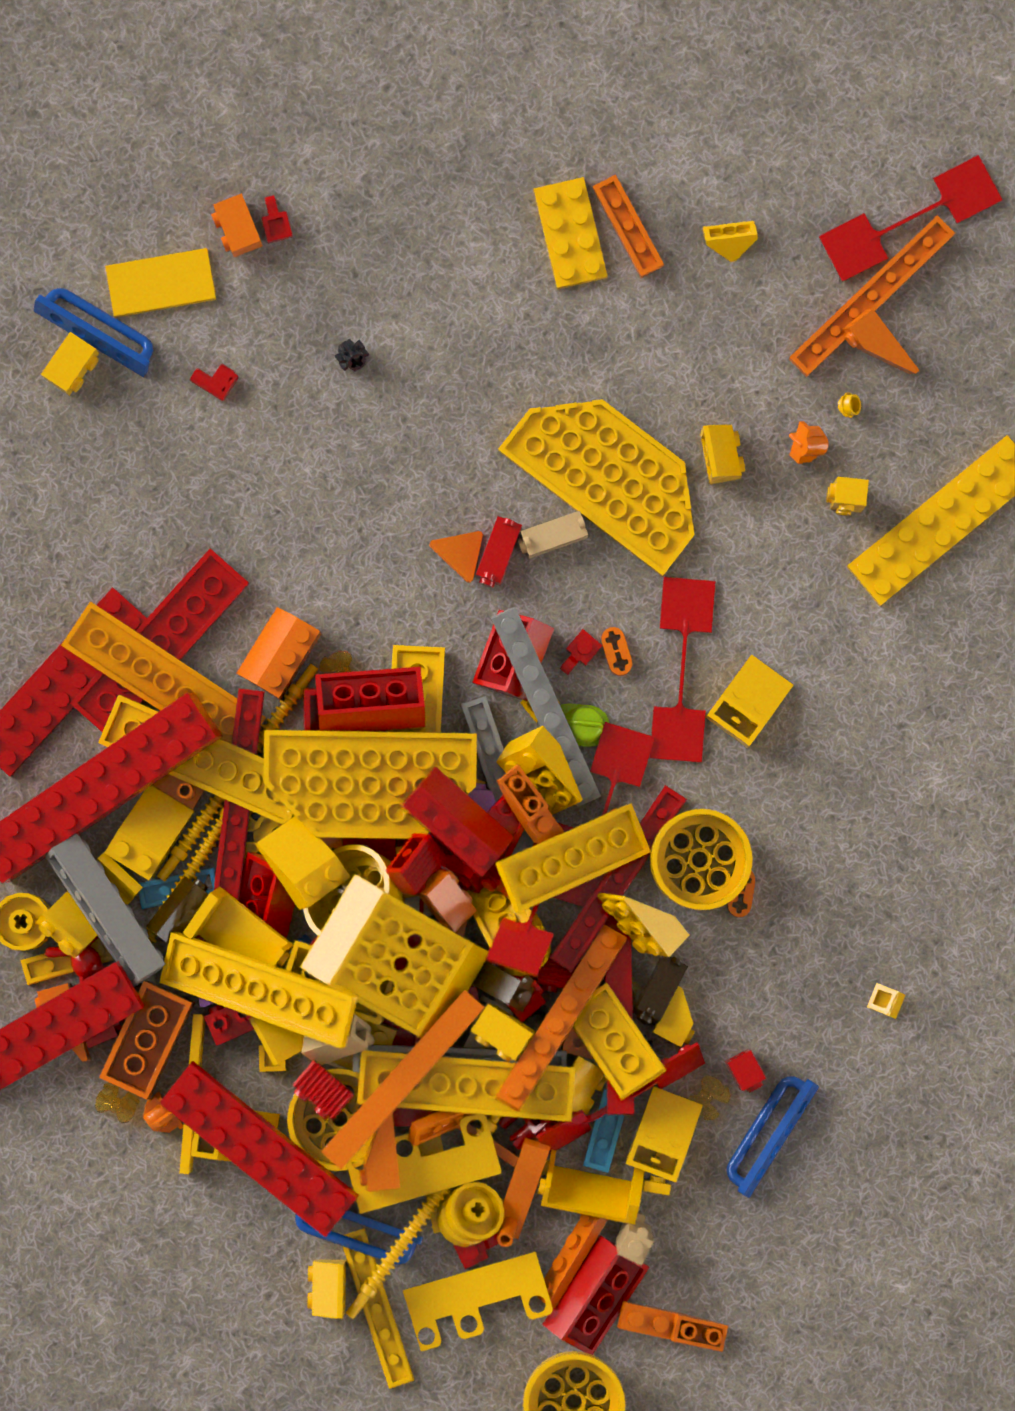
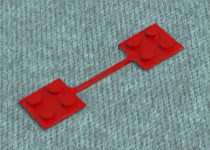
M977 155L933 178L941 194L940 201L881 231L874 230L865 213L820 235L819 239L841 281L844 282L888 259L880 243L882 235L939 206H946L950 210L956 224L1003 201L980 156Z
M663 577L660 629L680 631L683 635L678 703L671 708L653 707L651 736H654L655 739L650 752V759L702 763L706 710L687 709L684 707L682 699L687 636L691 632L712 633L716 581Z
M608 722L604 723L590 772L605 776L611 781V787L602 815L608 811L617 783L625 782L640 787L654 743V736ZM606 873L552 898L584 907Z
M558 823L564 832L574 828ZM540 903L534 905L527 922L520 923L502 918L486 957L487 961L537 977L554 935L534 927L532 923Z
M698 1042L693 1045H685L671 1058L661 1059L660 1061L665 1067L666 1072L635 1091L634 1097L650 1089L655 1084L658 1085V1088L663 1089L704 1065L705 1061ZM607 1106L588 1116L585 1115L582 1109L578 1112L573 1111L571 1122L560 1121L555 1125H548L536 1137L539 1143L551 1146L548 1154L550 1155L551 1150L557 1151L591 1131L589 1123L607 1114Z

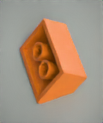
M277 607L236 674L277 699L282 700L320 638L321 632L298 617Z

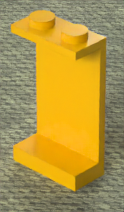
M103 852L96 861L102 864L106 877L110 883L116 885L119 890V896L128 905L143 887L110 856ZM68 891L47 911H44L36 922L44 935L52 937L58 943L61 951L71 955L74 959L98 936Z
M221 887L209 893L183 932L190 939L200 935L210 944L278 968L279 966L283 968L290 958L289 952L294 946Z
M551 1150L550 1159L546 1160L541 1174L546 1176V1179H540L538 1194L543 1195L541 1206L635 1225L640 1207L644 1170L634 1167L632 1179L628 1181L554 1166L557 1151Z

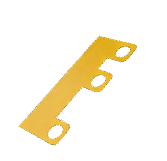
M474 1114L461 1119L460 1128L465 1142L463 1146L421 1157L418 1145L413 1147L412 1153L407 1157H401L397 1154L400 1188L368 1192L365 1186H361L359 1170L353 1167L350 1160L347 1163V1168L353 1190L359 1195L356 1200L360 1214L501 1174L500 1164L486 1116L484 1114ZM471 1120L482 1122L484 1130L480 1136L473 1137L468 1134L466 1127ZM409 1133L395 1137L396 1145L401 1140H408ZM362 1146L357 1153L367 1154L369 1147Z
M536 1252L403 1290L421 1351L436 1348L441 1344L436 1319L452 1315L458 1336L462 1339H467L480 1335L484 1331L478 1309L481 1306L521 1295L528 1318H540L551 1314L553 1311ZM533 1296H541L546 1302L545 1309L540 1313L533 1312L529 1307V1301ZM467 1315L473 1316L477 1321V1328L470 1333L465 1332L460 1325L462 1318ZM422 1328H430L435 1334L434 1341L429 1345L422 1344L418 1339V1333Z

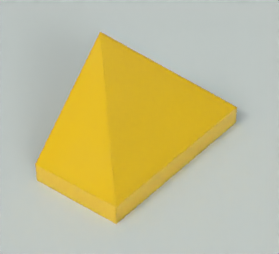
M754 221L703 227L706 245L730 262L737 261L758 239Z

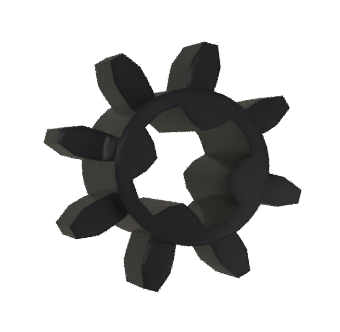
M348 339L338 346V354L335 355V358L344 371L350 368L356 372V370L366 365L365 357L369 356V353L360 340L354 343L351 339Z

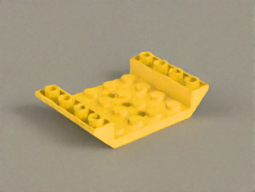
M355 874L300 967L332 988L357 995V1002L422 1038L464 990L468 992L485 963L489 951L461 937ZM414 933L419 934L421 937L420 944L417 947H409L407 944L408 937ZM405 957L407 959V966L401 971L395 970L393 965L395 959ZM385 980L393 982V990L388 994H383L380 991V984Z

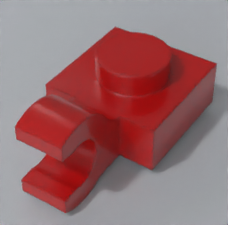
M274 195L265 197L269 215L261 218L268 244L293 238L287 212L278 211Z
M582 629L566 648V651L571 655L561 665L560 669L569 675L579 662L586 667L603 645Z
M498 1232L473 1246L462 1247L453 1245L465 1269L489 1258L486 1250L498 1245Z

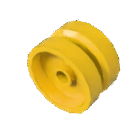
M15 893L4 898L0 902V942L13 950L30 951L45 944L50 937H47L40 931L39 925L36 922L40 915L50 908L49 904L43 898L29 893ZM23 917H27V927L21 925V919Z
M480 1182L465 1183L451 1191L448 1195L444 1196V1201H440V1207H437L436 1219L439 1230L445 1239L457 1246L468 1247L476 1245L498 1232L503 1223L504 1208L501 1198L494 1189Z

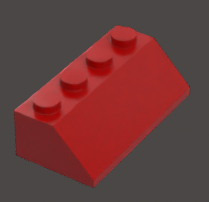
M421 667L315 675L320 731L369 732L426 727Z
M436 766L400 805L402 809L478 877H483L514 839L512 834Z
M600 1235L555 1309L553 1308L552 1313L546 1317L542 1325L566 1343L593 1355L620 1314L623 1301L628 1302L650 1267L645 1263L641 1266L617 1254L616 1244Z

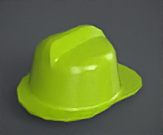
M561 704L560 707L578 746H597L604 723H609L606 713L592 705Z

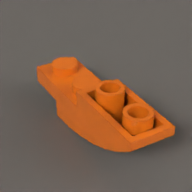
M519 765L514 766L497 780L510 808L534 843L539 844L564 833L547 809L549 805Z
M625 1301L622 1303L617 1325L619 1329L723 1352L728 1325Z

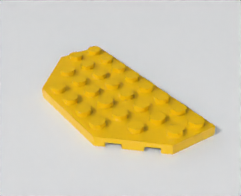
M603 399L544 408H530L498 448L501 454L574 510L580 511L582 516L662 577L695 535L685 462Z
M264 730L263 784L315 837L409 839L414 833L428 834L429 832L402 809L400 805L435 766L467 795L476 787L477 734Z

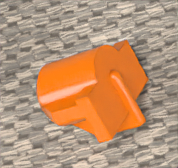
M800 421L796 433L789 434V437L793 440L789 455L798 464L812 462L816 457L824 455L828 450V438L819 426H809L804 421Z
M160 1092L146 1101L143 1118L153 1131L170 1133L177 1127L179 1129L183 1128V1122L160 1104L164 1098Z

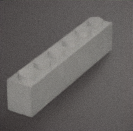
M76 834L53 847L46 855V859L115 962L119 961L133 986L135 987L158 973L165 965L162 953L157 948H154L149 941L147 931L144 927L139 926L134 918L131 907L125 904L119 896V890L116 885L110 883L105 875L102 864L96 861L90 853V847L83 839L81 840L79 835Z

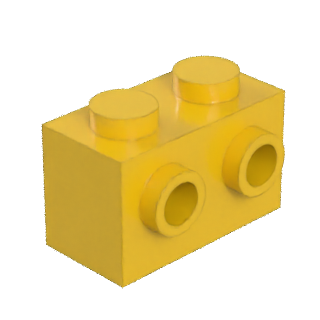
M69 332L41 375L45 380L70 396L73 391L76 393L84 383L82 378L87 370L92 371L99 361L97 357L99 353L93 346L72 332Z
M837 477L833 483H830V487L827 488L826 502L831 503L830 509L836 510L837 515L851 516L852 512L861 513L867 503L869 480Z

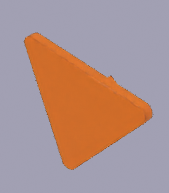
M481 531L436 539L429 543V546L467 583L473 581L483 537Z

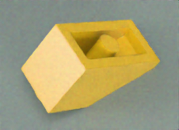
M678 986L662 1019L655 1025L652 1032L682 1047L683 1043L689 1044L695 1031L691 1029L693 1021L683 988Z

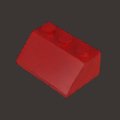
M519 615L540 663H542L554 628L534 618ZM493 624L472 683L516 699L528 701Z
M247 852L238 901L287 939L295 903L264 856L254 852Z

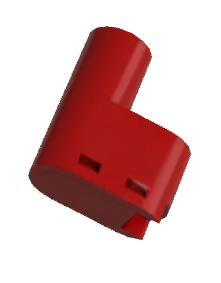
M221 364L213 376L197 368L192 374L190 382L219 400L224 401L239 377L234 370Z

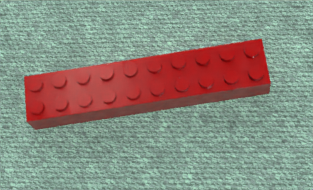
M184 694L0 821L1 884L16 879L45 859L53 847L76 834L80 835L222 738L223 735L196 694Z

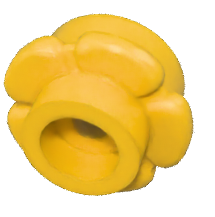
M850 392L845 393L838 402L840 413L848 418L858 415L861 410V401L858 395H852Z

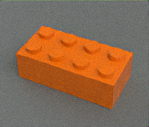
M144 981L138 995L145 1007L126 1018L99 1078L148 1100L152 1097L195 1002L154 983Z

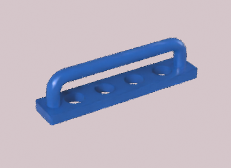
M57 288L50 291L46 297L39 295L36 298L34 305L35 313L68 333L72 332L98 351L142 377L146 375L149 369V359L153 353V345L146 336L67 289ZM59 298L66 300L141 345L143 351L141 354L135 352L54 302Z
M795 1076L785 1077L777 1084L728 1162L727 1176L733 1184L739 1187V1193L748 1198L751 1197L818 1090L819 1086L809 1079L805 1082ZM787 1088H796L799 1090L798 1095L749 1173L743 1178L737 1173L739 1164Z
M346 1211L341 1217L400 1238L399 1233L405 1232L404 1230L350 1211ZM297 1214L295 1216L296 1225L306 1234L380 1260L387 1257L386 1252H390L330 1231L324 1237ZM413 1237V1244L407 1245L409 1249L404 1250V1256H399V1263L395 1262L394 1264L401 1265L408 1262L414 1254L416 1245H421L423 1237Z

